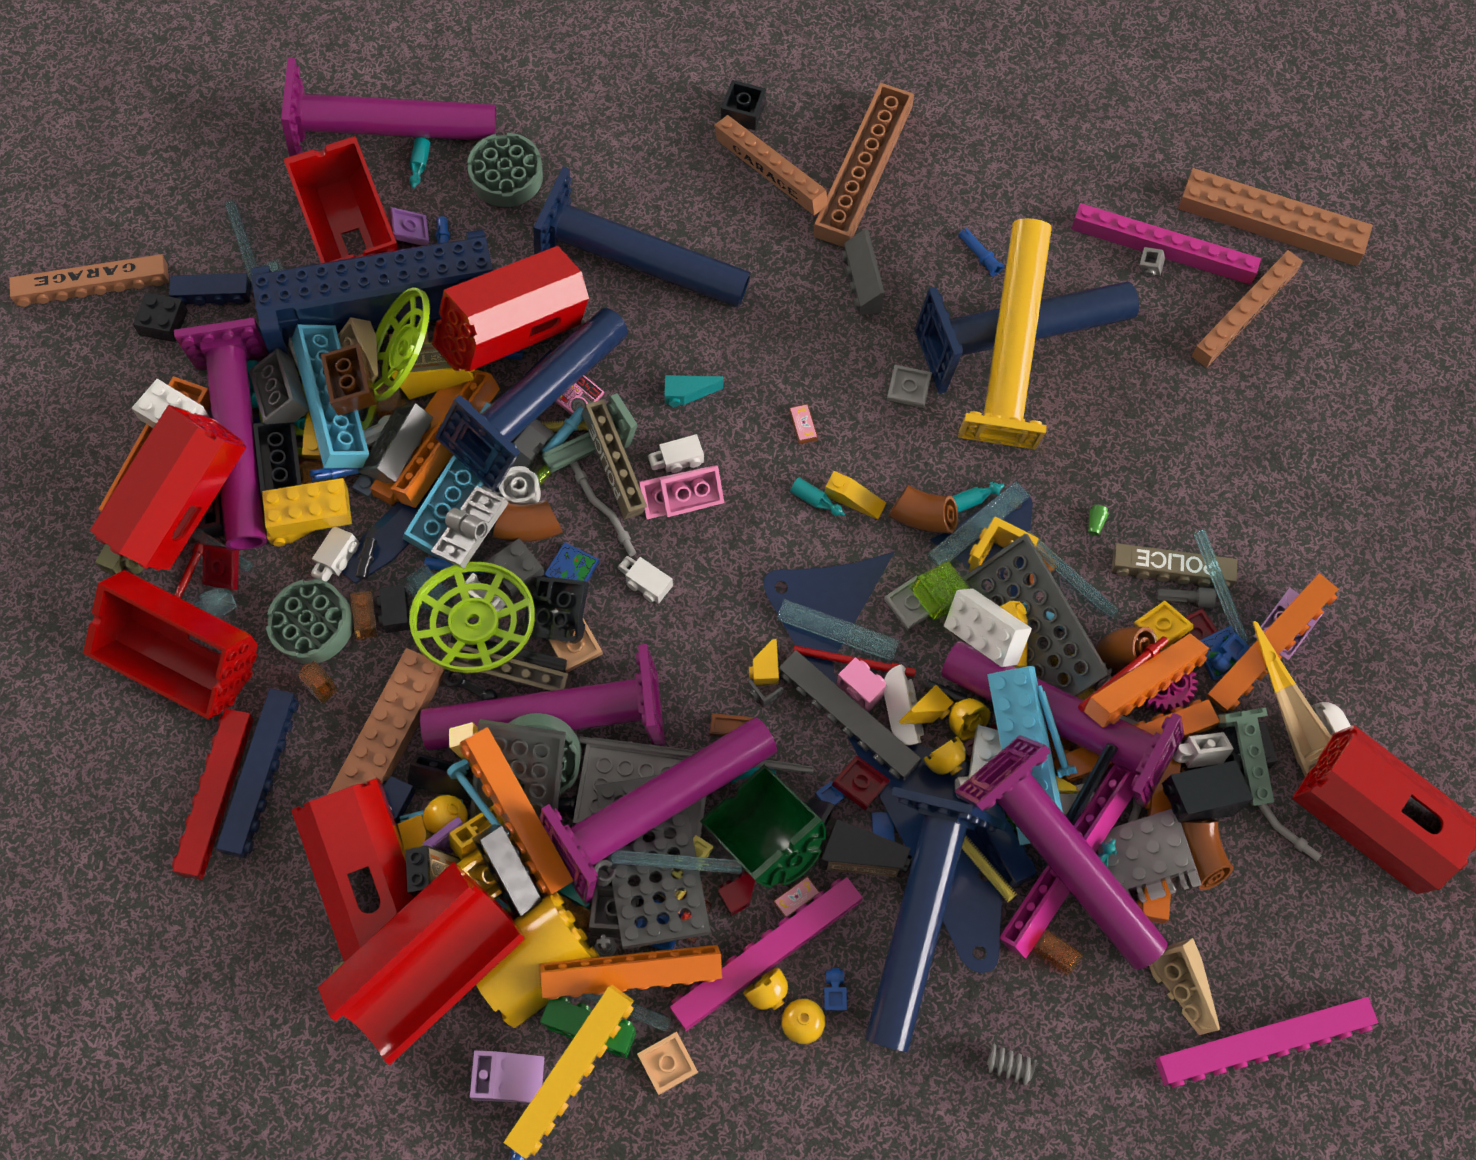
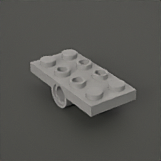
M476 486L461 509L452 508L447 513L445 522L448 527L431 552L435 556L464 569L509 502L503 497Z

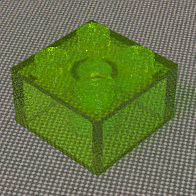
M948 560L918 576L910 589L933 620L949 612L957 590L970 588Z

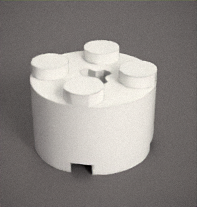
M523 466L510 468L499 486L501 497L505 498L509 503L532 504L539 502L541 497L537 475Z

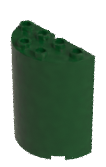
M765 764L738 786L737 794L734 797H726L700 820L708 831L760 885L771 888L776 884L787 885L805 874L818 859L821 853L820 845L822 840L826 838V829L822 819Z

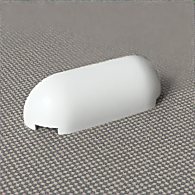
M901 664L895 666L887 673L884 679L886 684L884 697L893 735L905 745H915L921 743L920 736L924 735L922 723L900 724L898 722L918 703L912 679H907L904 672L906 668Z
M1320 702L1312 705L1331 736L1335 732L1351 726L1344 712L1335 704Z

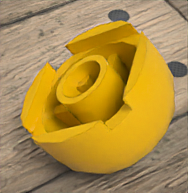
M968 698L961 700L951 707L949 714L950 728L963 741L971 740L975 737V730L978 725L986 726L988 724L991 712L986 705L976 699Z
M958 736L954 738L955 743L950 740L929 755L931 757L930 760L927 756L923 759L931 771L940 775L949 772L951 775H954L962 769L960 765L965 761L966 749Z
M451 795L436 797L427 805L423 812L425 828L428 831L431 830L434 834L457 817L461 819L463 824L468 819V812L464 803Z
M779 968L768 971L761 976L762 978L754 986L753 984L749 985L743 992L747 1000L757 1009L766 1010L772 1007L773 1010H776L784 1004L782 999L787 994L788 983Z
M797 999L784 1009L781 1026L784 1034L791 1041L798 1044H810L822 1035L825 1028V1015L822 1008L816 1002L809 999Z

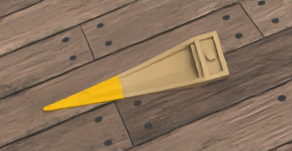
M1253 621L1255 633L1297 763L1306 777L1308 772L1316 765L1317 758L1332 736L1290 676L1258 622Z

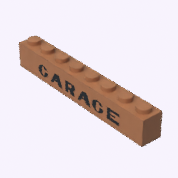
M729 115L714 125L716 138L722 145L811 214L816 215L828 205L825 188Z
M1287 250L1196 346L1191 357L1207 368L1297 273L1303 260Z
M163 254L9 277L10 297L16 306L22 307L34 303L45 304L53 300L65 301L73 297L84 298L92 294L103 295L106 292H122L125 289H142L144 286H161L164 283H169L168 264Z

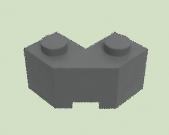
M537 419L534 420L514 442L520 454L511 467L523 466L528 468L555 433Z

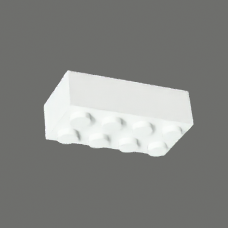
M974 589L956 591L944 624L945 628L1001 667L1018 665L1032 629Z

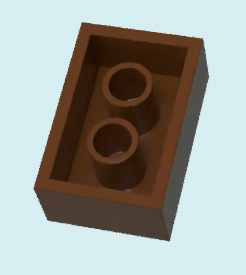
M359 343L321 354L330 404L338 416L377 404L367 357Z

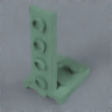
M618 393L610 396L607 408L625 449L632 443L637 423ZM588 432L543 453L542 459L552 473L597 451Z
M1266 707L1217 715L1220 721L1218 728L1235 726L1246 783L1253 796V800L1250 802L1252 806L1274 802L1258 723V717L1268 716Z

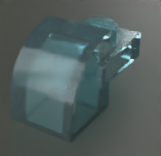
M224 588L213 589L201 594V600L193 604L213 616L219 617L237 607L231 591Z

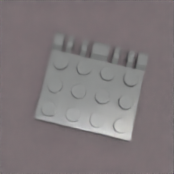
M1172 809L1113 827L1103 841L1106 843L1113 838L1116 840L1115 848L1117 854L1109 855L1108 869L1130 896V891L1137 889L1139 900L1142 903L1147 902L1143 890L1144 886L1147 887L1151 900L1166 896L1162 882L1166 880L1170 893H1176V888L1172 881V878L1179 876L1184 890L1189 889L1185 876L1186 873H1188L1192 887L1202 885L1182 824L1178 822ZM1102 846L1098 849L1099 854L1103 852Z

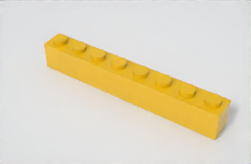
M613 985L607 988L503 1143L525 1159L531 1154L536 1155L542 1146V1143L539 1141L543 1135L548 1136L556 1125L553 1123L557 1115L561 1117L569 1106L566 1101L570 1095L575 1097L582 1086L579 1084L583 1076L587 1078L595 1067L592 1064L596 1057L601 1058L608 1048L605 1043L609 1037L614 1039L621 1028L618 1024L622 1018L627 1019L634 1008L631 1005L634 1000Z

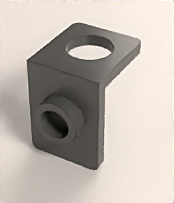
M751 679L748 680L747 687L750 689L749 694L755 702L759 701L763 708L783 695L784 689L780 687L767 697H764Z

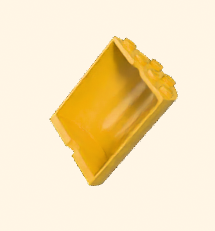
M557 892L547 895L542 899V902L514 920L525 939L476 984L491 1008L495 1012L500 1010L503 1021L513 1028H516L545 1007L549 1001L547 998H542L539 964L600 957L593 946L590 948L586 940L588 937L584 931L574 926L573 923L576 919L569 910L566 911L562 906L564 901Z

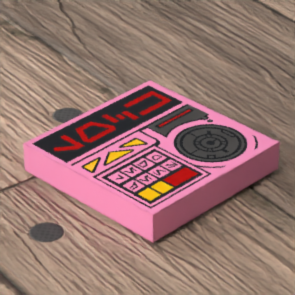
M583 376L555 402L572 415L578 406L584 408L586 404L598 401L605 392L586 376Z

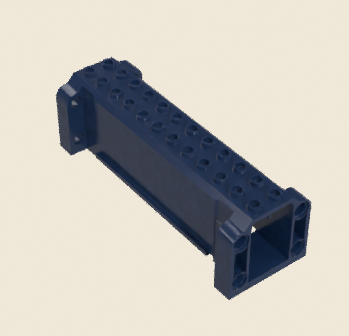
M484 230L466 232V240L271 272L269 265L251 268L256 310L268 353L270 354L279 348L289 355L287 348L289 338H292L297 324L335 325L337 334H339L351 317L370 321L374 331H377L380 322L392 303L404 291L410 288L421 289L427 294L430 304L429 322L441 320L439 310L445 289L493 271ZM420 296L415 297L416 308L423 311L422 298ZM410 301L396 315L395 318L398 322L411 311ZM416 315L415 324H418L421 317L419 315Z

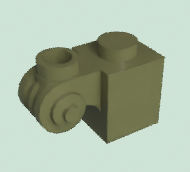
M105 544L95 561L101 570L113 575L121 572L124 566H127L133 574H139L144 570L137 562L123 555L120 556L110 550L111 547Z

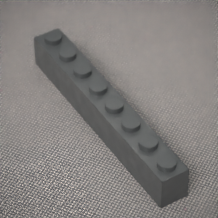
M797 650L779 667L780 677L786 683L790 684L792 682L797 687L795 690L802 697L805 698L807 695L812 700L811 704L818 711L823 709L827 713L826 717L833 724L839 723L843 727L842 731L849 738L855 737L859 741L857 744L865 752L871 751L874 754V760L880 765H887L890 768V774L896 779L901 778L905 781L921 763V758Z

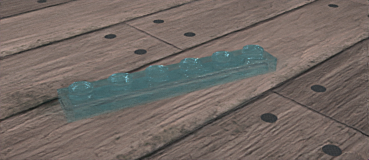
M1015 481L930 551L928 557L942 570L979 539L984 528L988 529L995 516L1003 520L1026 501L1030 495Z
M786 599L783 600L777 616V620L891 661H893L900 641Z

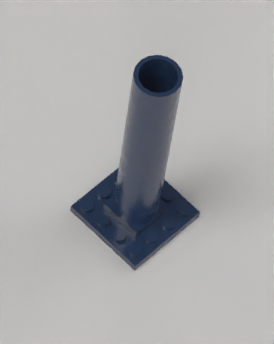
M562 167L533 227L534 255L556 247L559 241L739 308L746 292L751 272L571 206L572 199L570 195L572 188H570L572 177H570V169Z
M1122 282L1041 299L1035 340L1134 319L1139 311V300L1135 287L1130 282ZM932 287L928 289L914 330L930 372H932L938 393L941 394L947 392L961 356L994 349L1000 308L950 319L948 310L944 308L942 295L938 293L937 287Z
M600 309L481 414L472 407L468 400L459 395L454 399L435 438L494 492L500 486L520 454L516 445L511 441L627 337L628 331L624 320L611 309Z
M893 787L891 795L899 799L898 803L916 809L919 814L924 816L865 1040L908 1053L967 829L974 830L976 826L990 832H996V829L1004 831L1006 822L970 804Z

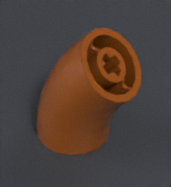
M909 484L905 487L888 517L899 523L927 532L954 533L958 525L957 504L951 495L943 496L926 493Z
M547 499L532 504L508 503L495 523L493 538L513 542L520 538L522 542H531L554 537L563 533Z
M1149 627L1120 628L1104 636L1097 644L1096 651L1103 663H1107V670L1112 668V672L1116 673L1120 672L1142 654L1144 648L1149 644H1154L1157 638L1154 631Z
M1206 819L1181 822L1202 884L1198 888L1205 891L1217 886L1234 869L1221 842L1218 820Z

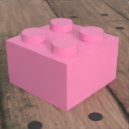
M855 657L838 674L836 685L869 712L883 698L886 688L885 680L880 675L872 673L866 662L863 660L859 661Z

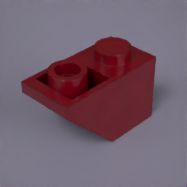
M746 870L738 875L739 878L731 882V880H728L719 886L718 896L730 916L750 906L756 880Z

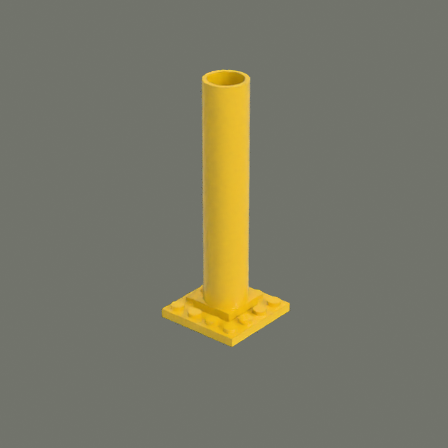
M1025 218L1015 220L1012 224L984 416L977 411L966 413L959 429L958 438L1036 449L1046 433L1047 425H1042V422L1035 420L1029 423L1023 419L1052 230L1051 225L1042 220Z

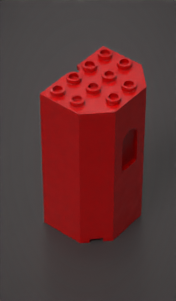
M356 136L325 145V148L321 151L313 149L283 159L321 263L399 250ZM359 229L366 250L358 256L349 255L342 234Z
M559 246L447 288L443 292L439 310L441 320L436 323L432 345L454 371H472L581 325L589 300L582 272L569 259L567 254Z
M168 405L90 531L96 535L95 539L109 545L113 553L120 556L123 555L137 562L143 568L148 569L151 567L158 571L160 569L170 570L247 448L246 445L243 444L244 442L241 438L216 420Z
M126 570L98 583L92 608L94 619L88 627L83 654L208 720L235 703L236 697L253 674L251 670L257 658L258 644L249 633ZM157 631L161 633L159 640L154 638ZM190 635L221 650L222 653H216L189 639Z
M1355 725L1335 732L1317 758L1316 765L1308 772L1292 797L1294 801L1416 894L1440 890L1449 879L1467 865L1469 854L1476 849V818ZM1410 797L1440 819L1441 830L1439 833L1431 834L1401 812Z
M378 778L367 781V784L359 783L309 801L302 808L298 806L291 809L344 962L414 899L407 892L406 853L381 780ZM369 866L380 897V906L373 913H365L359 908L348 877L349 873Z

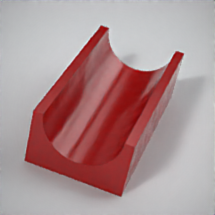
M453 862L317 988L329 1017L335 1022L342 1015L349 1019L373 1043L383 1060L388 1065H391L525 938L509 912Z

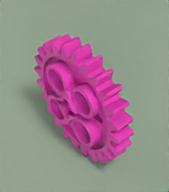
M1194 672L1188 675L1184 674L1178 682H1172L1164 691L1160 690L1164 695L1157 693L1154 698L1146 699V708L1153 705L1155 712L1158 708H1161L1162 713H1165L1167 708L1171 711L1180 706L1183 708V705L1187 707L1197 691L1196 685L1198 681L1194 679L1197 674Z

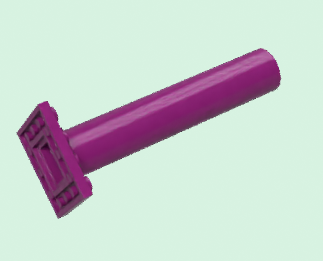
M288 58L281 122L289 157L303 153L300 142H304L306 131L481 141L490 135L496 134V104L305 94L303 81L300 78V66H297L295 58Z
M255 318L174 330V336L195 369L207 370L212 419L241 438L244 442L243 444L247 447L220 489L226 547L239 550L261 547L267 543L246 363L247 360L261 361L269 355L261 329Z
M958 641L952 647L942 668V677L992 702L987 674L1016 669V667H1001L971 645ZM1037 678L1038 686L1042 685L1043 691L1046 692L1059 736L1099 756L1107 743L1117 746L1118 750L1111 762L1136 774L1131 784L1137 805L1146 809L1184 736L1182 717L1173 712L1171 717L1167 716L1161 727L1163 729L1162 734L1156 732L1155 735L1122 719H1119L1115 724L1110 723L1103 728L1085 712L1079 710L1078 705L1083 700ZM1045 718L1046 728H1047V730H1049V727H1048V724H1047V721H1046V718Z
M647 644L638 645L639 652L635 653L636 663L639 665L640 670L639 673H635V679L422 709L420 715L422 740L428 751L449 748L450 728L471 722L478 727L480 719L509 723L526 714L542 713L561 719L573 730L642 721L646 732H648L649 739L651 738L652 745L666 747L658 672Z
M754 717L571 828L568 824L562 825L560 822L562 817L556 808L552 809L550 804L541 808L540 821L574 881L571 882V885L584 905L592 901L598 874L593 867L594 864L777 753L776 743L766 725L759 718Z
M1019 735L954 792L960 799L981 811L990 809L997 801L1131 967L1138 970L1151 965L1164 953L1168 942L1031 774L1032 768L1035 765H1041L1046 761L1047 755L1051 752L1045 744Z

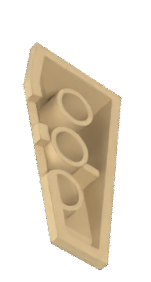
M350 317L338 334L341 348L357 343L360 344L366 354L373 383L378 377L376 334L370 321Z
M1191 938L1167 946L1164 953L1149 965L1154 979L1158 984L1161 981L1170 991L1167 994L1171 1000L1175 998L1183 1007L1182 1014L1199 1035L1220 1030L1204 965L1194 939Z

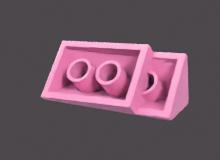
M717 465L639 481V487L647 504L644 510L646 519L663 515L671 517L724 503Z

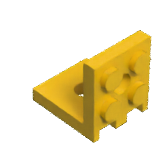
M995 516L988 529L984 528L982 530L978 545L974 544L970 551L971 556L968 560L970 564L969 572L983 563L994 543L1005 548L1022 535L1028 534L1036 547L1039 538Z

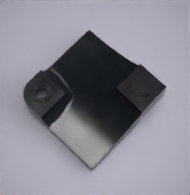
M537 576L534 595H531L535 608V622L530 637L572 644L580 642L585 630L583 613L589 583L579 580ZM528 607L526 608L521 635L524 636L527 632L529 623Z

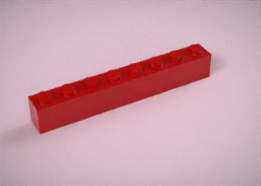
M225 708L223 715L219 717V729L217 734L213 736V747L205 761L206 769L204 774L200 776V787L192 800L193 809L191 815L187 816L186 830L179 840L180 849L172 862V871L179 876L203 880L254 721L250 713Z

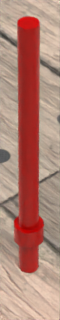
M204 531L199 542L195 543L192 550L194 553L174 593L180 599L201 555H203V545L207 544L210 538ZM157 631L154 638L159 640L161 633Z
M1162 636L1154 644H1149L1144 648L1142 654L1078 705L1079 710L1084 712L1093 695L1131 672L1149 658H1154L1159 653V650L1169 642L1168 639Z
M794 645L793 652L797 650L804 656L849 664L855 658ZM857 658L859 661L863 660L871 669L886 672L900 665L894 662L888 664ZM905 667V675L914 677L916 669Z

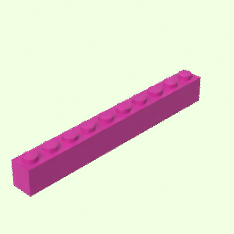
M1082 203L1079 205L1071 229L1142 252L1144 247L1161 249L1164 252L1165 259L1250 285L1258 272L1261 261L1259 257Z
M1114 764L1074 824V827L1095 853L1134 795L1131 784L1136 774L1117 764ZM1049 865L1046 866L1000 936V940L1010 951L1025 959L1070 893L1069 889Z
M848 877L843 880L839 878L830 885V890L826 893L824 891L819 892L813 897L814 901L808 906L806 903L801 905L796 910V915L791 918L787 916L778 923V928L774 931L771 929L767 930L760 936L762 939L756 944L751 942L744 947V953L740 956L733 955L725 962L726 966L722 968V979L703 983L698 981L689 988L690 992L685 996L680 994L671 1001L673 1005L670 1006V1010L685 1032L861 903L863 897Z
M1365 997L1160 1056L1155 1059L1164 1086L1171 1084L1172 1088L1185 1085L1184 1080L1192 1078L1193 1082L1206 1079L1205 1074L1213 1072L1214 1076L1227 1073L1226 1068L1234 1066L1235 1070L1247 1067V1062L1255 1060V1063L1258 1064L1268 1061V1056L1276 1054L1277 1058L1289 1055L1290 1049L1296 1048L1300 1052L1311 1048L1309 1045L1311 1043L1317 1042L1318 1046L1330 1043V1038L1338 1036L1339 1040L1351 1037V1032L1356 1030L1360 1034L1373 1030L1372 1026L1379 1022L1369 998Z

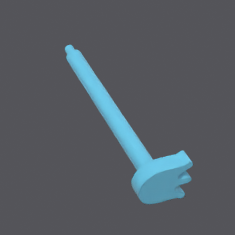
M1042 685L1037 686L1039 690L1038 696L1061 768L1057 769L1058 777L1062 778L1065 775L1069 776L1072 773H1078L1076 766L1068 765L1046 692L1043 691Z
M465 758L450 766L447 770L449 777L459 780L491 825L502 826L464 776L467 774L466 770L469 769L467 759Z

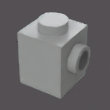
M1144 247L1140 267L1145 275L1152 277L1155 275L1161 276L1165 261L1163 250Z

